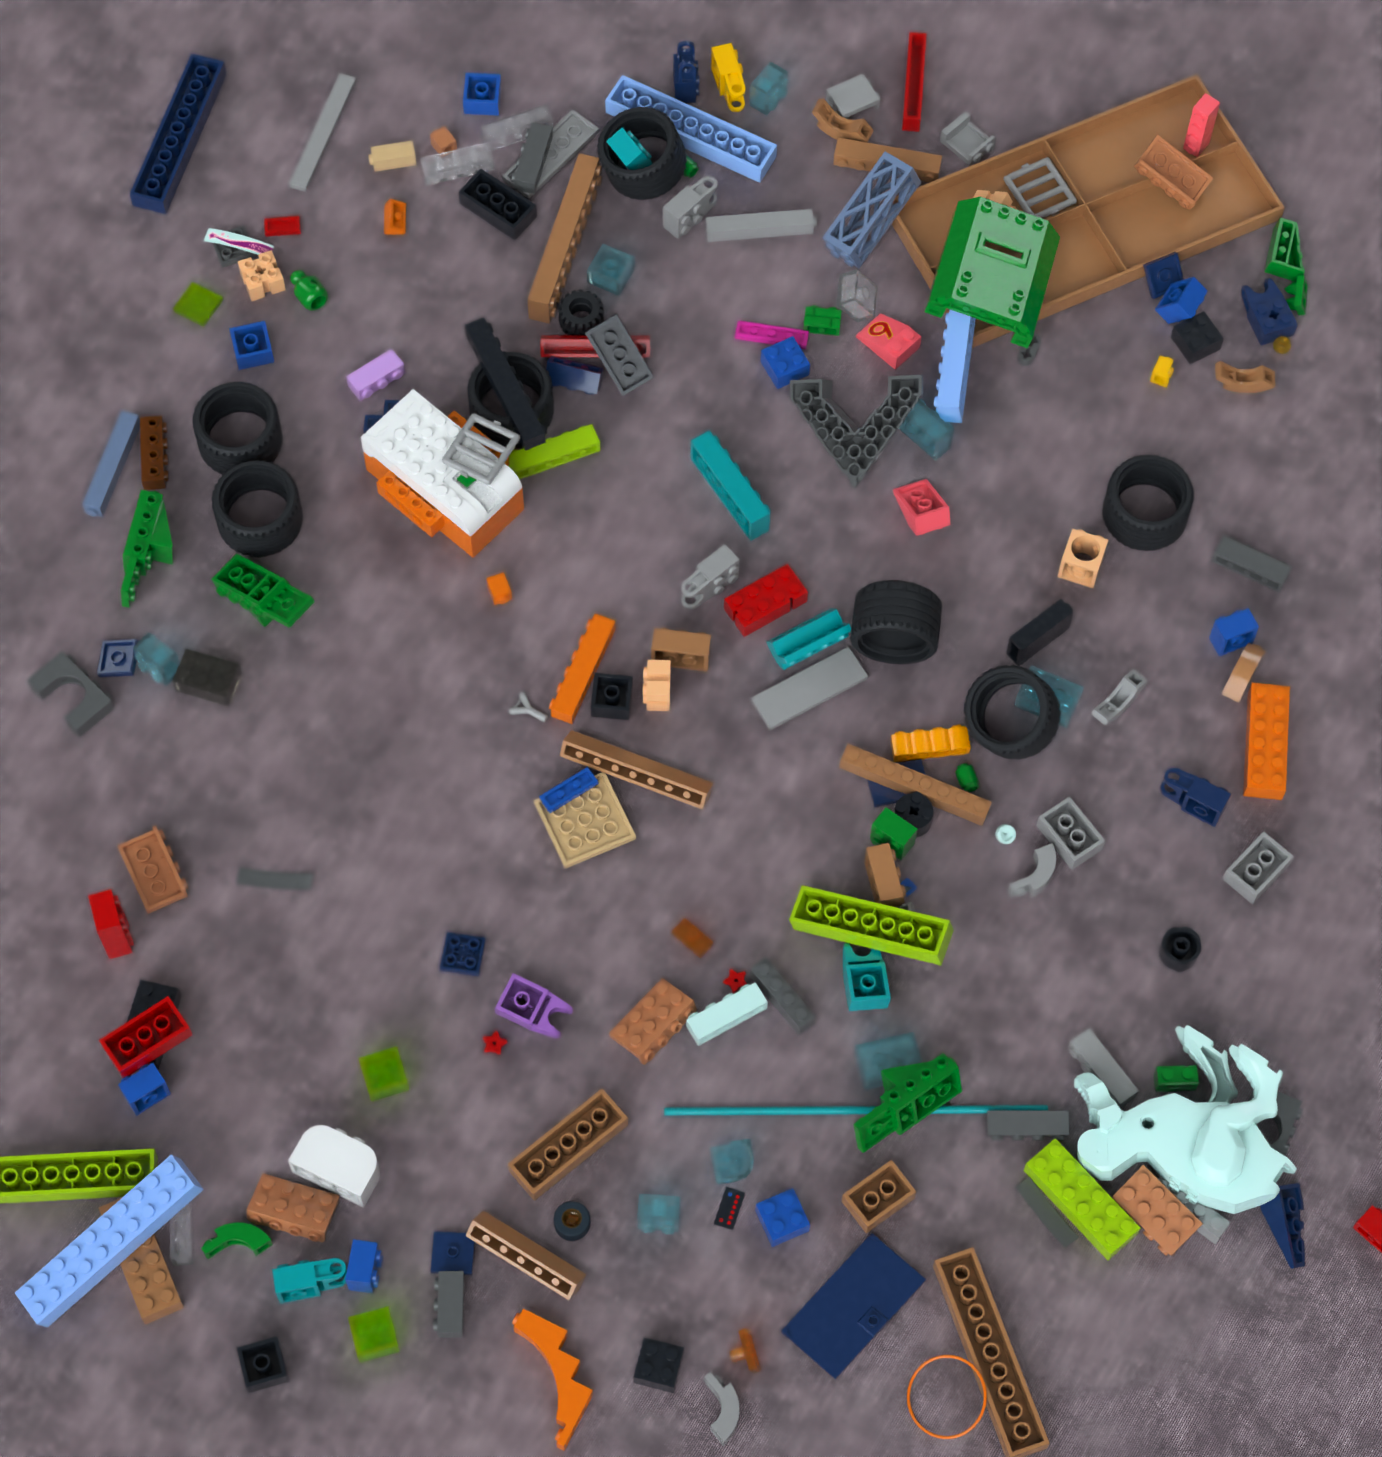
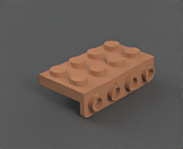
M1158 134L1134 165L1139 174L1147 176L1153 185L1161 187L1166 195L1179 201L1180 206L1189 210L1195 206L1196 201L1213 179V177Z
M156 825L152 826V831L117 846L148 914L188 897L186 889H189L185 878L180 879L178 873L181 870L177 861L173 863L171 859L174 855L170 846H165L163 842L166 840L162 829L158 830Z
M662 978L608 1034L610 1038L635 1055L641 1064L645 1065L655 1057V1054L662 1047L667 1045L675 1033L681 1030L688 1017L696 1012L697 1008L693 999Z
M1145 1165L1112 1196L1135 1223L1145 1230L1143 1234L1150 1241L1155 1239L1160 1244L1157 1248L1165 1256L1168 1254L1174 1256L1177 1250L1203 1225Z
M262 1173L247 1208V1220L252 1224L264 1225L276 1231H285L293 1236H302L314 1242H324L326 1232L339 1203L340 1195Z

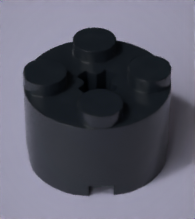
M914 792L902 796L897 801L894 813L918 829L917 838L928 832L934 810L928 798L920 792Z
M1185 926L1169 929L1165 933L1159 947L1158 955L1163 964L1179 973L1192 968L1201 952L1199 935L1193 929Z

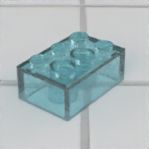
M919 399L898 429L937 461L951 448L954 429L949 422L941 419L936 411L931 410L922 399Z
M1031 665L1029 670L1043 679L1055 692V696H1057L1060 704L1059 710L1061 711V720L1058 725L1067 728L1082 697L1084 687ZM1022 684L1016 696L1014 706L1039 716L1040 703L1036 691L1031 686Z
M914 1032L855 1045L854 1056L864 1090L883 1086L881 1076L883 1069L922 1063Z

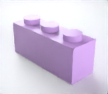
M390 349L346 376L347 384L361 401L364 398H369L377 390L385 388L390 382L400 379L405 374V367L401 359Z

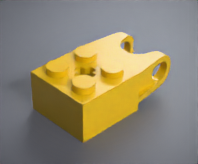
M732 43L711 47V70L720 96L724 95L729 110L740 112L745 107L743 95L746 89L742 77L743 67L741 63H738L737 49L733 48ZM738 101L741 103V106L734 107L732 103Z

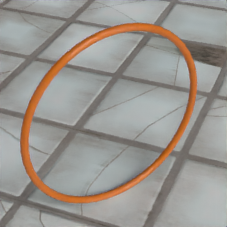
M939 1355L925 1361L914 1372L907 1390L908 1409L916 1425L928 1435L940 1439H954L970 1432L981 1420L987 1402L985 1382L978 1369L966 1359L955 1355ZM940 1358H954L968 1364L980 1378L984 1393L982 1410L977 1420L964 1432L952 1436L937 1435L926 1430L915 1418L910 1404L911 1386L916 1375L925 1365Z

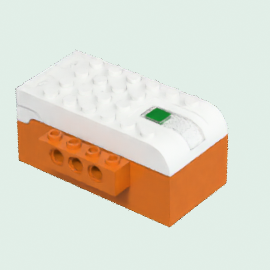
M412 389L361 436L366 470L378 479L376 482L378 494L430 537H433L440 530L474 558L524 510L522 484L518 476L508 466L509 457L490 485L470 476L466 478L461 475L460 471L445 465L442 462V458L467 420L455 410L446 416ZM472 426V428L470 429L471 431L488 438L475 426ZM465 437L461 445L494 461H497L502 454L468 437ZM458 451L451 458L485 476L492 469Z

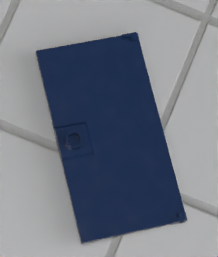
M871 1233L789 1323L783 1327L781 1333L836 1380L924 1284L926 1279L886 1246L877 1236Z

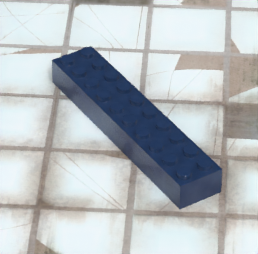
M191 53L130 191L133 206L167 214L227 75L224 61Z

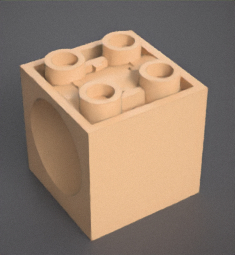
M1072 528L1061 560L1058 578L1094 588L1105 555L1108 539L1100 535L1086 533L1081 529L1076 530ZM1085 553L1091 556L1093 560L1083 561L1076 558L1074 554Z

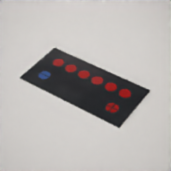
M726 1187L714 1225L729 1230L734 1229L745 1196L744 1192Z

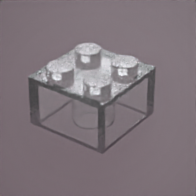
M858 269L840 274L836 306L857 323L874 318L878 286Z

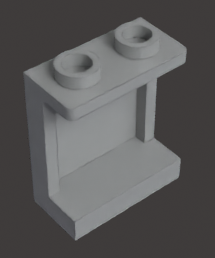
M864 74L826 89L827 103L838 115L846 119L872 106L875 110L879 109L881 97L878 92L874 91L871 81Z
M965 111L941 131L940 142L967 165L972 166L975 162L978 163L987 152L990 153L995 148L996 137L992 135L989 138L970 122L971 115Z

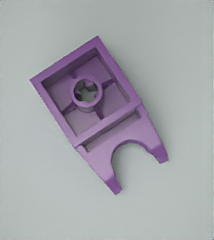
M514 973L495 1007V1014L528 1030L552 1038H560L561 1032L549 1023V1016L555 1012L567 1014L573 1012V1008L569 1004L549 992V990ZM522 999H525V1004L520 1005L519 1002H517L522 1001Z

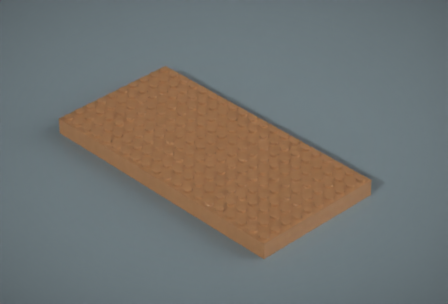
M1194 75L920 186L895 218L892 226L931 290L952 215L958 201L973 198L977 190L990 191L991 194H994L995 191L1008 192L1013 201L1011 206H1015L1017 210L1023 211L1003 178L1021 169V166L1026 163L1030 165L1049 157L1073 192L1077 202L1060 210L1059 214L1055 216L1049 215L1043 218L1051 223L1060 236L1038 317L1039 321L1146 276L1143 264L1173 252L1178 253L1179 261H1183L1274 223L1280 217L1282 218L1285 207L1220 108L1218 109L1210 143L1204 151L1196 157L1183 149L1193 107L1205 93L1210 95L1199 76ZM1157 134L1213 177L1196 201L1195 206L1190 210L1180 206L1179 201L1166 195L1161 187L1153 185L1147 176L1139 174L1134 167ZM1045 165L1012 181L1016 187H1020L1050 173ZM1054 178L1021 193V195L1027 201L1058 187L1059 184ZM1062 192L1030 208L1036 214L1068 198ZM899 195L896 196L893 205L898 203ZM985 241L984 246L1021 259V253ZM948 308L945 309V312H944L945 315H946V313H949V310H950V309H948ZM976 319L972 348L1012 331Z

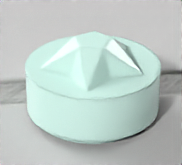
M1008 824L1000 825L996 829V839L1003 844L1012 843L1016 837L1014 827Z

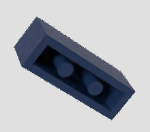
M551 356L547 361L546 370H548L551 376L552 386H564L568 390H580L588 395L597 394L601 389L604 368Z

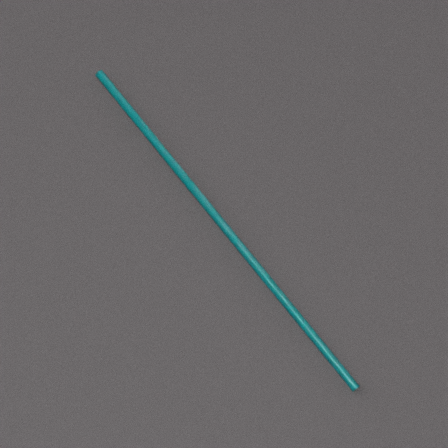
M1048 1105L941 1106L931 1114H986L987 1111H1048ZM876 1106L664 1108V1116L868 1114Z

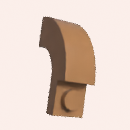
M1222 361L1215 363L1216 380L1223 383V389L1238 393H1257L1275 387V371L1263 365L1254 369H1237Z

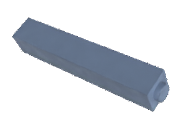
M122 410L82 503L85 513L90 516H104L140 429V418L137 414Z

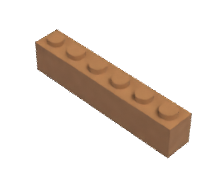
M838 137L833 165L871 171L886 151L913 167L922 181L930 183L939 177L942 161L941 155Z
M484 1210L472 1220L466 1237L567 1300H570L580 1290L587 1275Z

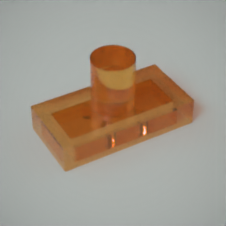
M685 917L671 931L674 937L700 959L714 945L710 938Z
M747 1328L738 1330L743 1347L729 1351L731 1361L735 1363L746 1359L749 1371L753 1374L761 1372L751 1331Z

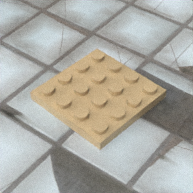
M601 772L594 775L599 782L598 785L552 813L547 811L539 798L533 800L565 869L636 840V835L606 773Z

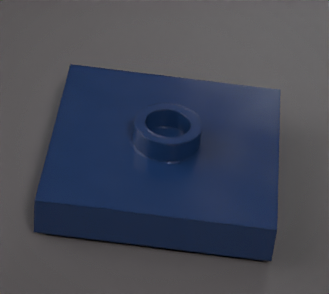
M1176 252L1143 264L1150 295L1153 299L1164 295L1171 283L1184 280L1178 253Z
M138 639L104 640L97 670L98 677L134 676L140 641Z
M434 1231L431 1273L439 1274V1271H464V1275H472L475 1242L466 1237L467 1233Z

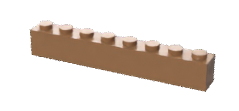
M573 730L563 740L560 756L702 810L710 799L714 785L713 782Z
M849 743L840 760L839 768L904 794L920 792L929 799L932 806L980 826L983 825L992 803L984 798Z

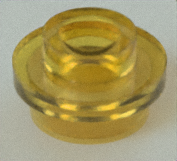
M1278 337L1274 340L1273 349L1279 354H1286L1291 349V342L1287 337Z

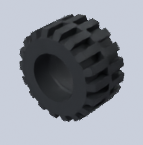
M579 289L578 292L573 290L572 294H565V298L562 297L558 305L560 328L563 329L565 334L568 333V335H586L585 331L604 320L601 299L597 298L595 293L591 294L589 290L583 292V289ZM578 311L589 313L588 316L583 318L573 316Z

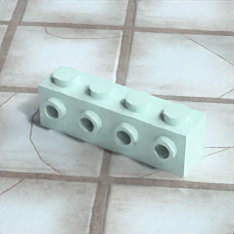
M756 982L751 985L746 984L737 993H729L723 997L722 1001L709 1004L704 1011L692 1013L686 1020V1027L697 1045L700 1046L767 1009L768 1002Z

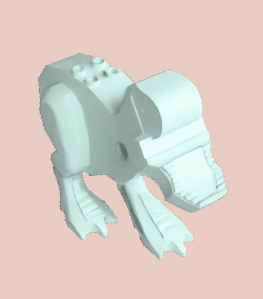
M1186 1025L1185 1028L1177 1026L1175 1031L1180 1043L1183 1045L1184 1052L1189 1054V1057L1194 1060L1211 1083L1212 1094L1208 1102L1195 1103L1179 1094L1172 1093L1147 1100L1128 1111H1123L1110 1097L1105 1084L1094 1074L1086 1072L1074 1079V1088H1079L1078 1093H1081V1097H1084V1101L1088 1104L1089 1123H1094L1097 1126V1129L1087 1130L1080 1136L1078 1140L1077 1161L1091 1176L1100 1181H1112L1134 1164L1148 1162L1164 1180L1169 1182L1168 1187H1171L1172 1191L1175 1193L1181 1191L1187 1194L1185 1198L1187 1200L1189 1198L1190 1203H1199L1206 1207L1236 1214L1263 1205L1274 1199L1280 1191L1276 1182L1282 1173L1294 1174L1297 1170L1295 1165L1286 1156L1270 1147L1257 1127V1124L1262 1120L1274 1118L1277 1115V1092L1282 1081L1283 1072L1279 1069L1276 1074L1267 1067L1268 1060L1243 1044H1240L1239 1047L1231 1044L1229 1052L1236 1062L1239 1071H1242L1254 1089V1098L1250 1101L1230 1104L1238 1096V1090L1230 1073L1227 1051L1224 1050L1222 1054L1213 1048L1214 1042L1189 1025Z

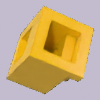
M1160 355L1153 369L1150 382L1167 388L1175 369L1172 367L1174 360Z

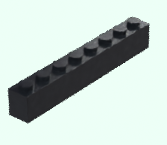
M482 317L464 324L465 336L512 427L520 435V442L524 450L526 451L546 443V428L544 424L540 425L536 409L533 410L530 406L532 405L528 394H524L521 380L517 381L515 377L516 371L513 366L509 365L507 353L505 351L502 352L499 338L494 337L491 323H487L486 319Z

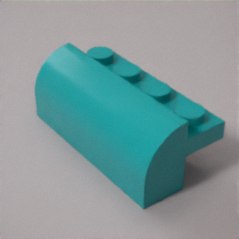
M830 608L766 641L778 665L785 670L849 637L848 633L851 632V626L848 623H843L837 609Z

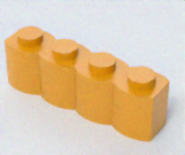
M953 725L949 729L935 727L930 731L916 729L912 733L898 731L891 735L890 739L894 762L965 755L970 753L971 748L967 727L962 725Z

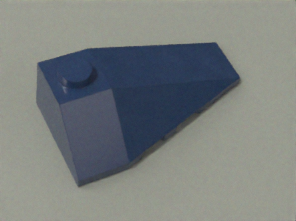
M1300 1184L1279 1186L1280 1191L1274 1199L1260 1205L1261 1211L1290 1268L1304 1267L1305 1245L1301 1238V1229H1304V1222L1300 1221V1211L1304 1210Z

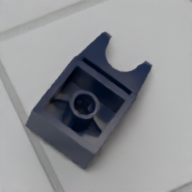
M692 41L679 42L677 44V54H673L675 99L684 103H696V96H699L698 60H695V48ZM683 46H690V48H687V49H684V48H682V47H683Z
M1271 278L1265 279L1264 293H1256L1248 285L1241 287V297L1247 313V319L1261 346L1294 336L1298 325L1283 294Z
M1175 767L1165 772L1164 781L1160 786L1161 793L1180 805L1181 811L1213 827H1216L1231 796V793L1225 788L1217 787L1205 778H1199ZM1176 773L1179 776V780L1168 778V775ZM1167 784L1175 791L1167 792L1164 786Z

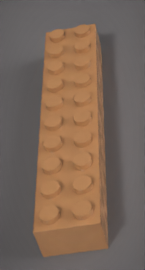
M578 154L527 299L529 319L550 324L551 318H555L557 312L556 304L557 302L560 303L562 298L561 290L566 287V275L571 272L572 258L575 259L577 255L576 246L581 243L582 229H586V218L592 211V200H596L597 186H601L602 176H600L602 166H600V160L597 157Z
M974 1247L935 1260L933 1269L968 1360L978 1369L985 1382L987 1391L986 1407L1005 1457H1025L1047 1449L1050 1444ZM972 1369L984 1399L982 1383L977 1373Z

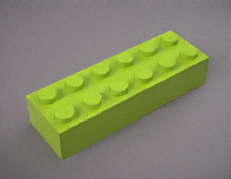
M1056 1138L1025 1164L1023 1171L1108 1261L1138 1235L1141 1228Z

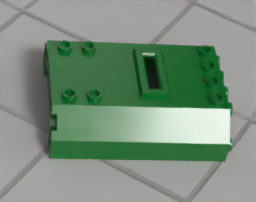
M976 197L958 201L952 215L924 312L942 318L945 309L948 308L1013 331L1010 343L1028 348L1034 336L1060 236L1048 220L990 199ZM985 241L1021 253V259L984 246Z

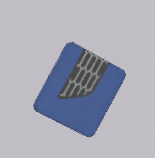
M909 878L900 883V885L905 887V897H908L917 890V886Z

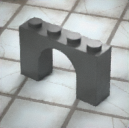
M61 652L31 676L27 682L30 689L42 701L57 688L65 684H77L85 689L83 701L64 717L67 726L80 738L115 709L112 703L114 699L108 692L104 693L101 690V686L95 679L91 681L88 678L89 674L83 667L78 668L75 665L76 661L71 655L66 656Z
M1254 1089L1252 1090V1093H1251V1096H1250V1098H1249V1101L1252 1100V1098H1254V1096H1253V1091H1254ZM1277 1092L1278 1112L1272 1119L1277 1124L1279 1137L1276 1142L1270 1144V1147L1286 1156L1290 1146L1286 1143L1289 1137L1293 1138L1296 1127L1293 1126L1295 1119L1299 1120L1303 1109L1300 1108L1302 1101Z

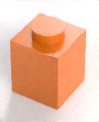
M504 572L486 578L487 588L494 605L505 604L512 600V592Z

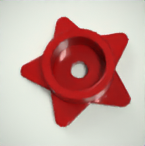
M730 969L729 977L723 980V984L729 985L732 993H736L737 990L747 984L744 980L746 972L737 973Z
M495 1031L491 1036L482 1037L486 1044L484 1053L491 1052L501 1055L502 1047L508 1043L506 1039L500 1038L498 1031Z

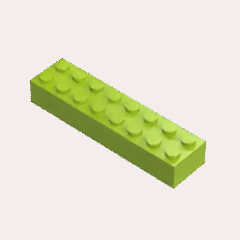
M804 885L801 886L789 918L793 929L941 966L954 931L950 920Z
M155 1149L0 1157V1204L124 1197L158 1167V1155Z

